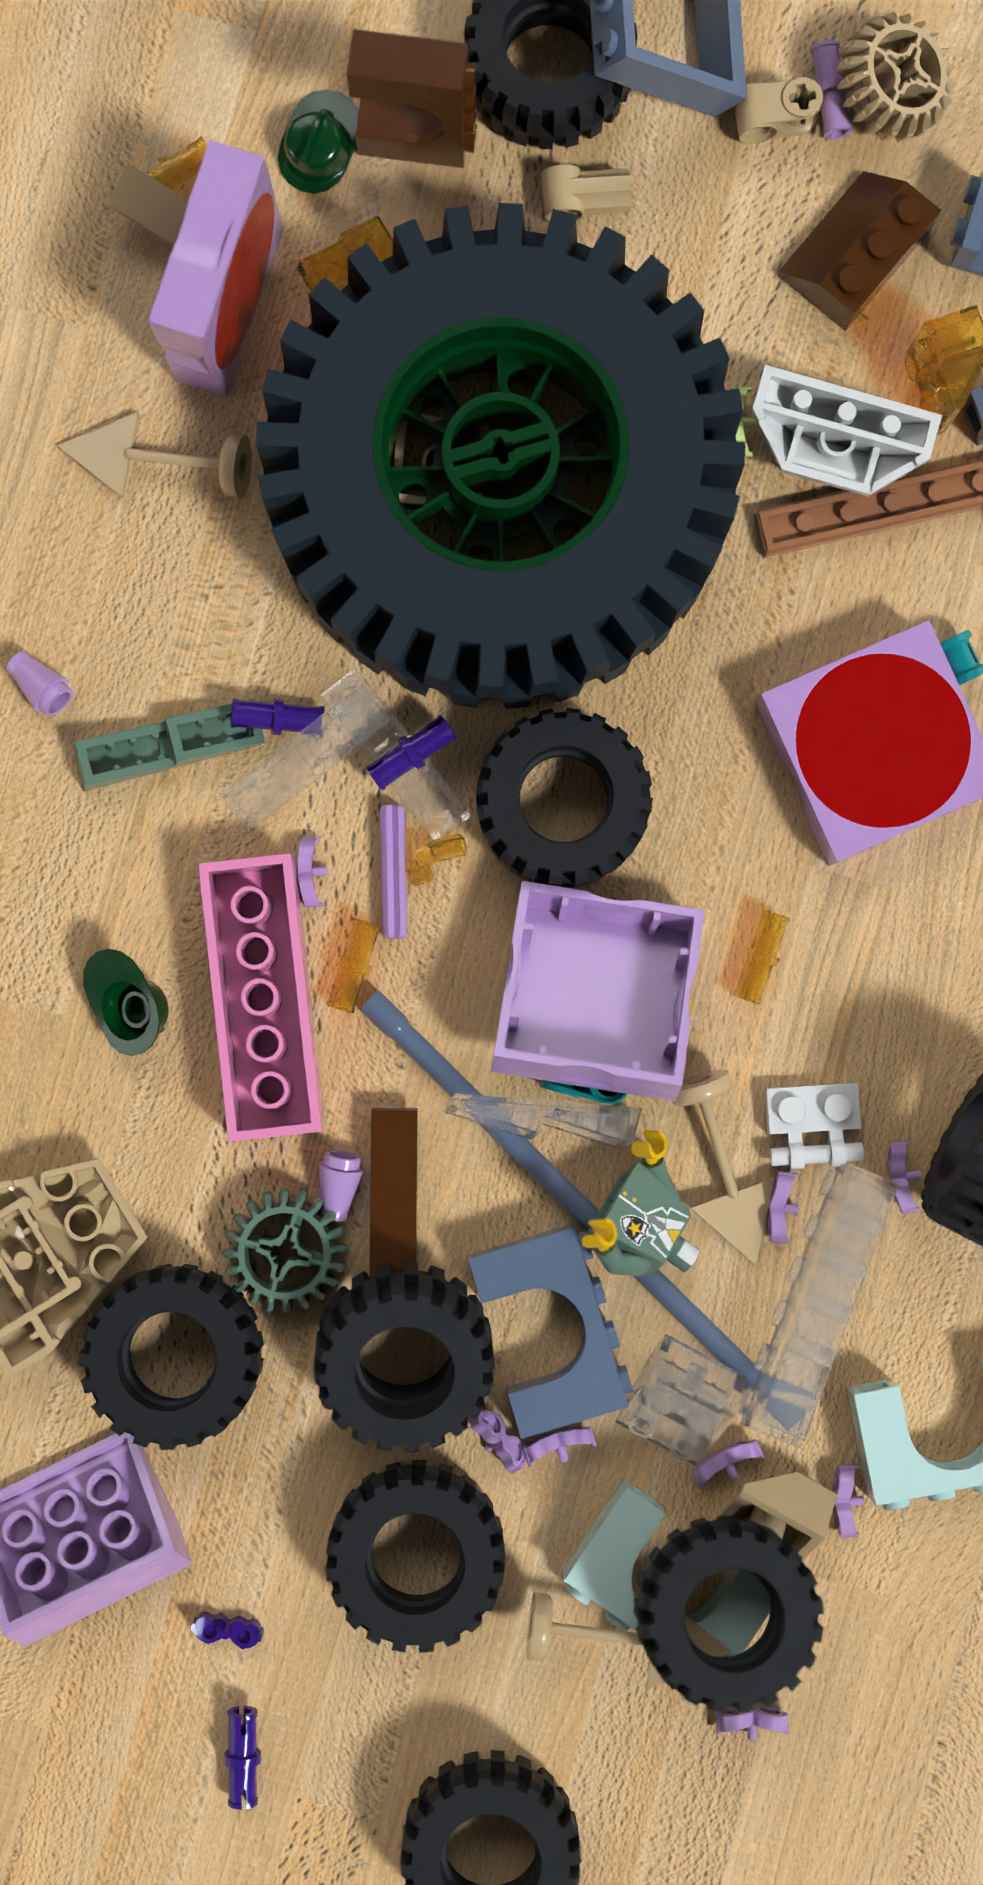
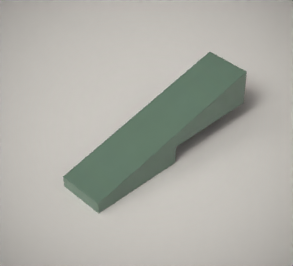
M232 704L165 718L164 722L75 741L73 750L85 792L264 745L265 740L262 729L231 728Z

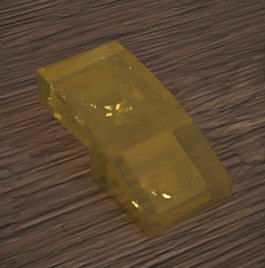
M379 216L340 233L337 243L299 260L297 269L310 291L324 277L340 291L348 285L347 256L365 243L369 245L380 261L393 255V239Z

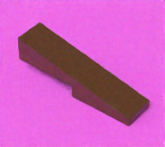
M418 1108L371 1109L369 1277L376 1274L378 1265L391 1263L392 1270L404 1269V1261L417 1262Z

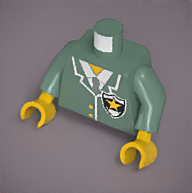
M645 1130L643 1135L646 1142L635 1141L631 1147L634 1156L642 1158L641 1163H635L618 1177L595 1219L588 1221L590 1228L586 1235L583 1236L581 1242L584 1247L594 1251L606 1271L610 1274L648 1276L663 1266L666 1261L682 1272H686L693 1265L700 1252L698 1248L680 1236L691 1214L689 1209L682 1203L666 1167L663 1156L668 1147L667 1138L663 1132Z

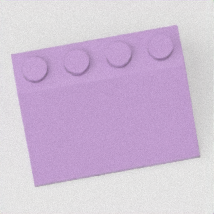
M126 1432L121 1436L115 1433L0 1490V1627L3 1636L26 1647L193 1564L174 1511L144 1447L133 1443L134 1436Z

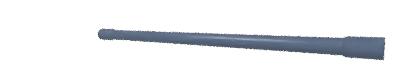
M379 990L376 991L361 1006L360 1010L387 1037L392 1038L588 1231L590 1228L588 1221L595 1219L599 1210L408 1022L407 1017ZM659 1269L648 1276H633L754 1395L756 1401L785 1430L797 1422L802 1416L804 1409L776 1381L768 1378Z

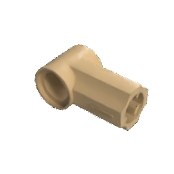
M561 164L548 167L541 172L544 219L548 223L550 222L553 209L576 214V221L589 214L631 211L632 189L629 168L581 171L577 166Z

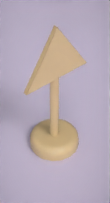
M139 412L57 445L60 450L121 498L124 497L131 460L219 470L218 476L221 490L230 498L241 499L244 497L250 481L252 451L249 437L246 434L234 433L228 436L222 445L220 458L133 449Z
M728 1070L710 1071L683 1080L682 1088L676 1100L672 1101V1103L678 1106L699 1103L727 1194L689 1208L756 1266L775 1177L741 1189L737 1188L710 1102L711 1099L723 1095L731 1088L732 1082Z
M533 1593L527 1629V1660L537 1661L545 1658L551 1634L642 1645L637 1632L552 1622L553 1604L551 1597L546 1593ZM684 1614L687 1633L700 1650L715 1657H721L731 1652L730 1649ZM650 1660L647 1690L664 1683Z

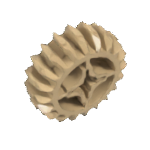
M893 11L882 17L878 15L876 18L869 19L863 24V27L860 26L851 34L848 43L844 45L839 53L843 60L835 70L844 78L840 81L837 89L846 92L848 96L842 107L852 106L856 112L853 122L864 120L866 122V134L879 131L881 141L890 140L894 137L898 143L906 141L910 137H919L927 132L928 128L937 124L940 118L944 116L943 111L952 102L948 94L952 92L956 85L947 77L955 67L944 60V56L949 48H939L936 43L939 32L929 35L926 33L925 20L913 24L910 13L898 17ZM907 103L911 107H905L903 105Z

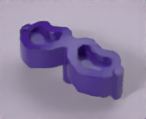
M204 1611L194 1618L191 1632H194L195 1636L206 1644L230 1637L235 1645L241 1649H246L261 1642L264 1628L261 1627L257 1619L247 1620L242 1616L228 1619L223 1613L212 1615Z

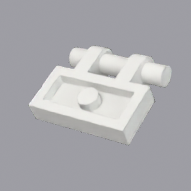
M858 1083L764 1088L767 1134L786 1133L787 1147L770 1148L771 1166L788 1165L790 1170L804 1169L805 1164L830 1163L831 1167L846 1166V1162L863 1161L864 1151L862 1142L844 1143L843 1130L861 1129ZM827 1131L826 1145L803 1146L802 1132Z

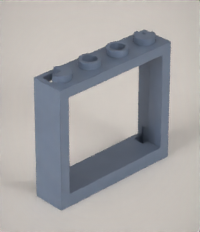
M590 0L595 76L714 117L747 99L740 0H695L699 69L636 47L633 0ZM605 56L610 57V60L605 61Z

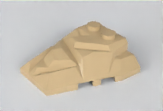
M99 1158L44 1171L41 1174L0 1182V1366L8 1379L49 1355L55 1349L60 1340L76 1321L81 1318L107 1284L112 1281L148 1238Z

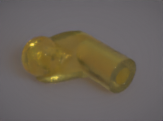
M456 834L425 842L406 860L405 871L409 874L410 884L419 886L429 883L434 877L430 869L431 865L440 861L465 856L467 846L463 835Z

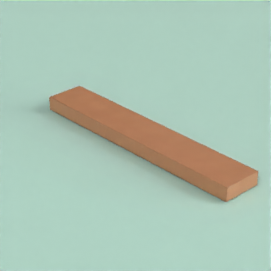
M983 459L902 477L869 497L845 490L758 510L755 512L754 517L764 558L983 508Z

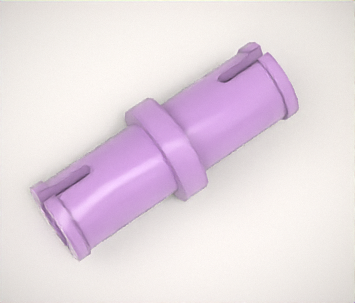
M824 40L810 48L816 82L820 85L823 92V102L820 109L824 128L823 135L828 140L844 138L853 131L848 107H842L847 99V93L837 89L840 81L844 78L835 71L841 62L840 46L836 40Z

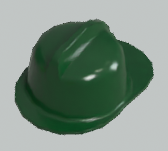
M322 90L313 92L303 98L294 109L280 142L278 162L280 171L286 181L300 192L316 194L328 191L340 182L347 171L357 146L355 136L359 109L352 99L340 92Z
M113 949L97 951L87 960L83 970V987L108 1042L121 1054L128 1056L144 1054L153 1046L158 1035L165 1030L164 1025L168 1019L169 1006L163 990L153 981L146 980L134 960L122 951Z

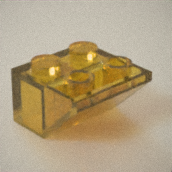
M977 305L924 322L905 356L907 374L912 382L917 381L922 394L920 409L942 415L937 435L945 433L965 406L983 368V320Z

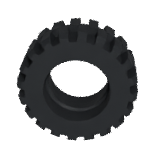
M590 0L473 1L472 14L467 16L464 28V42L468 43V63H476L475 85H477L475 105H477V111L482 118L491 116V128L502 136L507 131L514 133V142L527 146L528 141L532 140L539 142V149L552 150L553 142L563 141L565 148L576 146L579 144L580 135L585 134L588 139H592L601 133L603 120L606 123L613 122L620 113L621 103L626 102L631 88L595 76ZM634 22L635 42L637 44V28L636 23ZM554 25L569 29L581 37L592 53V61L584 71L574 78L563 82L545 83L530 79L519 72L509 60L507 50L511 43L523 32L537 26ZM605 56V61L610 60V57Z
M553 708L539 711V716L528 719L526 716L515 722L514 728L507 733L503 732L494 742V747L490 753L486 754L481 765L476 788V804L480 828L493 854L519 877L524 876L533 880L534 883L565 888H574L575 885L584 883L590 884L600 880L601 877L610 872L612 873L621 866L642 839L652 811L653 798L650 796V787L652 785L650 772L645 770L642 762L644 757L638 746L633 747L627 740L628 734L619 726L614 729L605 723V717L596 713L592 717L580 714V709L567 708L566 712L555 713ZM572 757L587 763L598 773L605 787L607 802L601 822L591 833L574 841L559 842L541 836L530 827L521 810L520 792L525 778L535 766L550 758Z
M982 1073L974 1087L970 1088L965 1095L964 1101L955 1111L951 1118V1123L940 1139V1145L930 1162L931 1167L926 1173L925 1187L921 1194V1205L930 1220L983 1247Z
M404 1261V1269L392 1270L391 1263L378 1265L377 1272L373 1276L369 1277L367 1272L363 1271L352 1277L350 1290L347 1287L341 1286L332 1296V1307H325L320 1318L319 1331L316 1336L314 1377L315 1384L319 1386V1398L324 1409H332V1420L340 1429L345 1430L348 1426L352 1428V1438L363 1444H367L369 1439L377 1441V1449L389 1452L392 1451V1445L405 1446V1453L419 1451V1444L429 1442L430 1447L434 1448L445 1443L446 1434L451 1432L454 1436L460 1435L468 1428L467 1416L473 1419L478 1418L484 1409V1397L491 1394L494 1383L493 1370L495 1369L491 1327L489 1319L484 1317L483 1305L476 1295L468 1296L467 1285L460 1279L453 1277L448 1282L445 1280V1271L432 1265L429 1267L428 1272L418 1270V1262ZM398 1327H412L422 1329L437 1337L447 1347L449 1357L444 1366L427 1380L410 1385H398L385 1382L371 1374L361 1362L360 1352L373 1337L381 1332Z
M159 1265L147 1271L143 1270L111 1290V1293L101 1300L93 1310L94 1316L85 1325L81 1337L85 1340V1346L79 1352V1366L85 1367L86 1374L81 1383L84 1393L91 1392L96 1401L91 1406L99 1418L105 1414L113 1422L109 1429L117 1435L121 1436L126 1432L134 1436V1444L147 1447L150 1443L159 1444L160 1450H174L181 1444H186L189 1448L201 1444L205 1438L211 1435L215 1437L221 1433L243 1410L257 1387L256 1383L262 1372L264 1360L261 1358V1348L264 1345L262 1331L257 1330L255 1321L258 1317L253 1307L246 1306L241 1299L244 1294L237 1292L235 1285L229 1287L221 1281L223 1276L212 1270L209 1273L200 1271L198 1266ZM179 1312L192 1317L206 1329L213 1341L216 1351V1362L211 1378L202 1389L190 1396L169 1398L159 1395L142 1383L133 1368L130 1355L133 1336L144 1321L159 1313Z
M413 1460L412 1465L401 1466L400 1462L386 1465L385 1471L379 1474L373 1471L363 1478L361 1485L356 1490L352 1489L343 1501L342 1507L337 1512L326 1548V1553H328L325 1566L327 1581L332 1582L331 1596L336 1607L343 1606L347 1612L345 1620L354 1630L359 1626L367 1630V1640L376 1645H379L382 1639L393 1642L392 1650L406 1653L407 1645H418L420 1653L434 1652L435 1643L444 1641L445 1645L449 1647L460 1642V1634L466 1629L471 1633L482 1624V1615L485 1611L491 1612L497 1601V1592L499 1586L503 1584L505 1573L503 1528L499 1516H496L493 1510V1503L486 1492L481 1494L476 1489V1482L466 1474L460 1477L453 1473V1467L443 1463L439 1464V1468L427 1466V1460ZM407 1514H424L442 1521L454 1532L459 1543L461 1557L458 1570L451 1582L435 1592L413 1595L400 1592L382 1580L373 1564L372 1549L378 1532L390 1520Z
M717 1516V1519L714 1521H707L704 1518L691 1521L690 1528L682 1532L677 1528L666 1537L669 1539V1542L661 1550L655 1547L648 1557L651 1561L650 1566L646 1572L641 1571L637 1581V1585L640 1588L639 1598H634V1614L638 1620L636 1630L639 1640L646 1651L647 1657L663 1681L672 1690H677L683 1699L696 1706L699 1703L705 1704L710 1711L725 1713L727 1707L735 1708L739 1714L753 1712V1704L761 1701L766 1707H769L780 1701L776 1694L786 1686L792 1692L802 1682L796 1675L803 1666L811 1670L817 1658L811 1650L814 1642H822L824 1627L818 1623V1615L824 1613L822 1598L816 1594L814 1588L818 1583L812 1571L803 1563V1558L792 1546L771 1530L765 1529L756 1522L744 1519V1521L735 1520L732 1516ZM739 1568L756 1576L767 1590L770 1598L769 1620L762 1636L749 1649L728 1657L711 1656L700 1650L690 1639L684 1623L685 1606L692 1590L704 1577L720 1569Z
M491 1750V1759L480 1760L477 1751L464 1754L463 1764L455 1766L454 1762L449 1760L439 1767V1775L436 1779L428 1776L419 1787L418 1798L412 1799L407 1810L406 1823L403 1827L400 1859L401 1877L406 1879L405 1885H481L467 1880L452 1867L447 1858L446 1846L449 1836L459 1825L473 1817L487 1814L502 1815L517 1821L532 1835L535 1843V1856L526 1871L516 1879L501 1885L579 1884L581 1850L575 1812L570 1809V1801L564 1789L554 1786L553 1776L543 1767L539 1768L537 1772L532 1770L531 1760L518 1754L515 1762L505 1760V1751Z

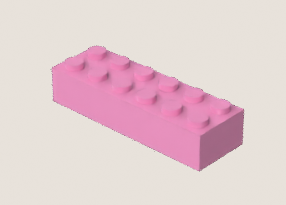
M291 853L200 863L198 868L228 1142L323 1131L326 1127L296 858Z

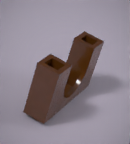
M353 29L347 82L349 96L360 98L355 136L358 155L464 168L466 152L474 153L477 136V105H475L477 85H475L476 63H468V43Z

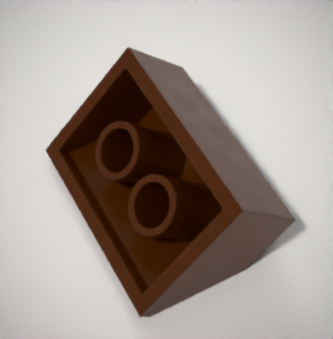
M863 171L782 266L777 276L846 331L931 231L941 209L907 181Z

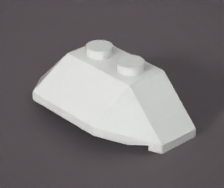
M769 365L764 366L752 407V413L781 472L868 497L929 461L942 415Z

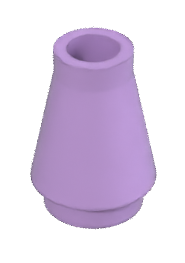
M26 651L15 654L9 660L6 670L13 676L37 713L43 712L46 716L51 717L61 712L72 699L73 690L69 687L67 678L35 660Z
M334 1150L325 1152L324 1161L319 1162L320 1196L323 1200L320 1211L321 1218L328 1212L334 1211L336 1217L333 1221L347 1220L348 1210L364 1171L360 1166L361 1157L359 1155Z

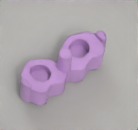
M321 836L301 837L298 881L304 907L324 906L322 902L318 901L313 876H326L327 866L312 867L316 841H320Z
M910 1140L890 1143L887 1160L892 1193L902 1214L921 1211L919 1206L916 1207L907 1181L921 1179L919 1170L906 1172V1148L910 1144Z
M778 1171L775 1176L767 1213V1230L770 1242L790 1244L786 1234L785 1212L798 1214L799 1205L786 1202L793 1180L797 1177L798 1173Z
M486 1410L482 1411L478 1418H467L471 1429L479 1432L484 1441L487 1442L484 1445L485 1450L490 1452L495 1449L497 1456L504 1461L507 1471L513 1474L525 1467L524 1443L513 1435H506V1426L501 1415Z
M569 1427L537 1438L526 1445L523 1451L528 1466L531 1467L533 1461L555 1449L559 1461L562 1463L569 1460L565 1446L591 1443L592 1446H597L592 1427Z
M756 1439L736 1442L704 1458L692 1472L702 1489L704 1487L703 1483L724 1467L732 1480L739 1476L733 1463L754 1457L763 1459L765 1456Z
M838 1465L834 1474L832 1492L838 1494L833 1513L840 1537H860L858 1532H856L851 1506L864 1505V1496H851L854 1487L855 1470L858 1469V1465Z
M759 1705L754 1706L753 1712L739 1714L735 1708H727L725 1713H716V1734L747 1728V1738L756 1740L757 1727L770 1731L784 1732L788 1735V1714L777 1708Z

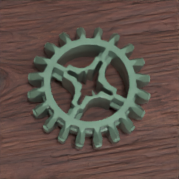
M288 1188L280 1190L279 1203H275L273 1195L270 1191L262 1193V1202L265 1207L263 1209L254 1200H249L245 1206L252 1217L249 1219L241 1213H237L233 1217V1221L243 1228L242 1232L228 1230L225 1234L228 1240L238 1243L237 1247H229L223 1250L224 1257L238 1258L237 1264H233L226 1269L227 1275L233 1276L242 1272L244 1279L235 1285L236 1291L241 1292L250 1284L255 1291L249 1296L248 1302L254 1305L262 1294L267 1296L268 1298L265 1303V1311L267 1312L273 1311L277 1299L282 1300L284 1314L292 1312L293 1299L298 1300L302 1311L309 1310L311 1306L308 1294L311 1293L317 1301L323 1302L327 1296L320 1285L323 1283L329 1288L336 1289L339 1284L337 1278L329 1273L330 1270L344 1272L347 1264L343 1261L334 1259V1255H342L349 1251L347 1244H334V1238L345 1234V1227L338 1226L330 1230L327 1224L335 1219L336 1213L330 1211L321 1218L317 1211L322 1207L323 1200L318 1197L310 1208L305 1206L304 1204L307 1199V1191L305 1190L299 1191L295 1203L290 1202ZM289 1213L288 1221L281 1235L259 1236L253 1234L257 1225L264 1218L274 1214ZM303 1218L311 1223L319 1233L323 1244V1254L315 1252L316 1249H312L303 1243L300 1236ZM291 1229H293L290 1241L295 1244L293 1248H297L299 1256H291L282 1266L280 1272L282 1260L277 1257L280 1253L276 1254L275 1247L272 1246H280L290 1236ZM249 1248L256 1249L257 1253L265 1255L270 1260V1282L264 1280L255 1270L250 1258ZM297 1265L309 1267L311 1265L320 1268L318 1274L309 1282L297 1287H283L291 1267Z

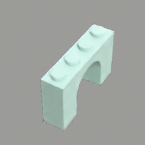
M888 1379L846 1388L867 1494L876 1506L882 1505L885 1510L901 1509L910 1505V1499L925 1496L930 1501L947 1500L956 1496L955 1490L973 1487L975 1492H983V1442L974 1452L959 1460L936 1461L918 1453L912 1443L900 1386L896 1382Z
M624 1478L562 1570L564 1581L568 1584L566 1590L583 1604L589 1605L591 1601H594L607 1610L604 1614L606 1619L623 1631H628L630 1627L637 1631L638 1620L634 1614V1598L639 1597L632 1587V1570L639 1553L666 1514L663 1505ZM731 1567L710 1599L700 1608L685 1615L730 1649L731 1652L721 1656L728 1657L745 1651L770 1613V1598L764 1585L756 1576L745 1570Z

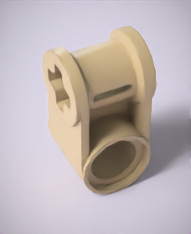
M798 77L770 83L755 82L746 84L747 99L734 106L739 140L743 143L755 144L770 139L809 133L818 122L819 109L823 102V92L820 85L808 77ZM798 89H801L800 94H797ZM798 103H801L803 110H800Z

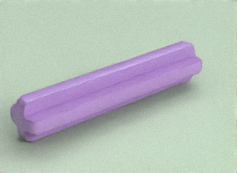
M386 804L380 808L382 934L387 939H402L407 936L405 809L400 804Z

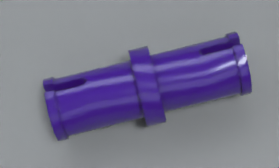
M233 698L230 726L231 728L242 727L271 730L272 735H281L282 731L322 735L325 708L324 706L284 704V699L275 698L273 703Z
M440 714L436 719L409 738L406 735L397 740L399 745L372 764H368L366 769L383 791L388 785L414 767L418 770L426 765L425 759L458 738Z
M239 1706L230 1708L227 1712L229 1749L224 1752V1764L229 1767L228 1806L237 1810H242L243 1789L246 1809L253 1808L258 1804L257 1766L261 1763V1750L257 1748L256 1717L258 1710L252 1706H244V1724L242 1726Z

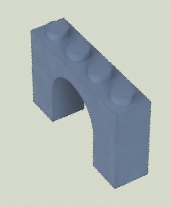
M573 1223L468 1255V1261L481 1304L530 1289H548L567 1297L579 1310L583 1319L584 1335L581 1347L567 1366L552 1374L507 1387L521 1439L627 1408L628 1403L625 1394L633 1392L626 1365L617 1367L612 1349L619 1348L620 1345L613 1322L611 1320L603 1323L598 1305L607 1303L599 1276L590 1278L585 1260L593 1258L592 1250L581 1244L586 1231L577 1234Z

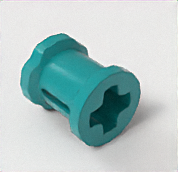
M966 630L940 643L959 686L983 674V664L980 663L969 641L972 637L970 630Z

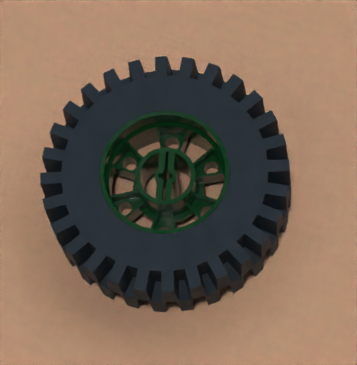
M499 203L494 230L473 231L469 207L465 205L445 209L442 237L425 242L414 218L393 227V255L385 260L380 261L367 243L348 255V285L340 291L324 277L309 294L311 324L306 328L291 320L280 339L285 367L283 372L268 369L262 389L268 420L267 422H257L256 447L264 471V475L258 476L262 500L272 524V532L298 591L305 603L310 602L326 631L338 643L342 639L353 647L359 661L378 675L383 668L397 674L407 690L425 697L429 687L445 691L450 694L454 705L474 708L477 707L480 697L502 698L505 709L527 708L533 696L554 692L557 702L578 696L586 682L601 676L606 684L624 674L632 659L642 651L650 655L662 644L679 617L684 619L716 564L723 548V543L735 518L740 495H736V488L745 467L746 442L736 441L737 430L743 414L739 388L725 390L724 388L730 358L720 337L705 344L702 342L700 335L705 310L693 294L689 292L673 304L667 298L669 269L652 254L636 272L626 266V237L604 226L594 247L591 248L577 242L576 214L553 209L547 233L543 234L525 231L523 204ZM497 370V392L480 395L464 405L449 383L469 374ZM516 380H524L533 389L527 395L521 396L512 393L508 387ZM550 382L565 390L586 410L555 429L547 413L538 405ZM430 406H439L446 411L445 417L437 422H431L423 418L421 414ZM403 420L407 421L413 429L438 441L433 455L432 466L391 467L393 447ZM489 425V429L497 427L514 429V431L505 429L493 430L481 441L462 446L470 437L477 433V429ZM588 440L596 444L599 452L594 456H581L574 447L580 441ZM610 471L608 490L597 514L564 497L569 472ZM543 477L533 489L516 498L498 500L477 494L482 491V495L488 493L496 495L508 494L518 484ZM407 489H419L426 494L427 498L422 507L410 510L401 504L399 494ZM444 509L447 515L465 530L454 551H451L431 540L416 526ZM570 527L577 532V535L565 544H560L555 539L554 533L559 528ZM536 530L549 551L528 559L504 562L503 539L520 537ZM476 553H484L488 555L492 559V561L473 559L470 557Z

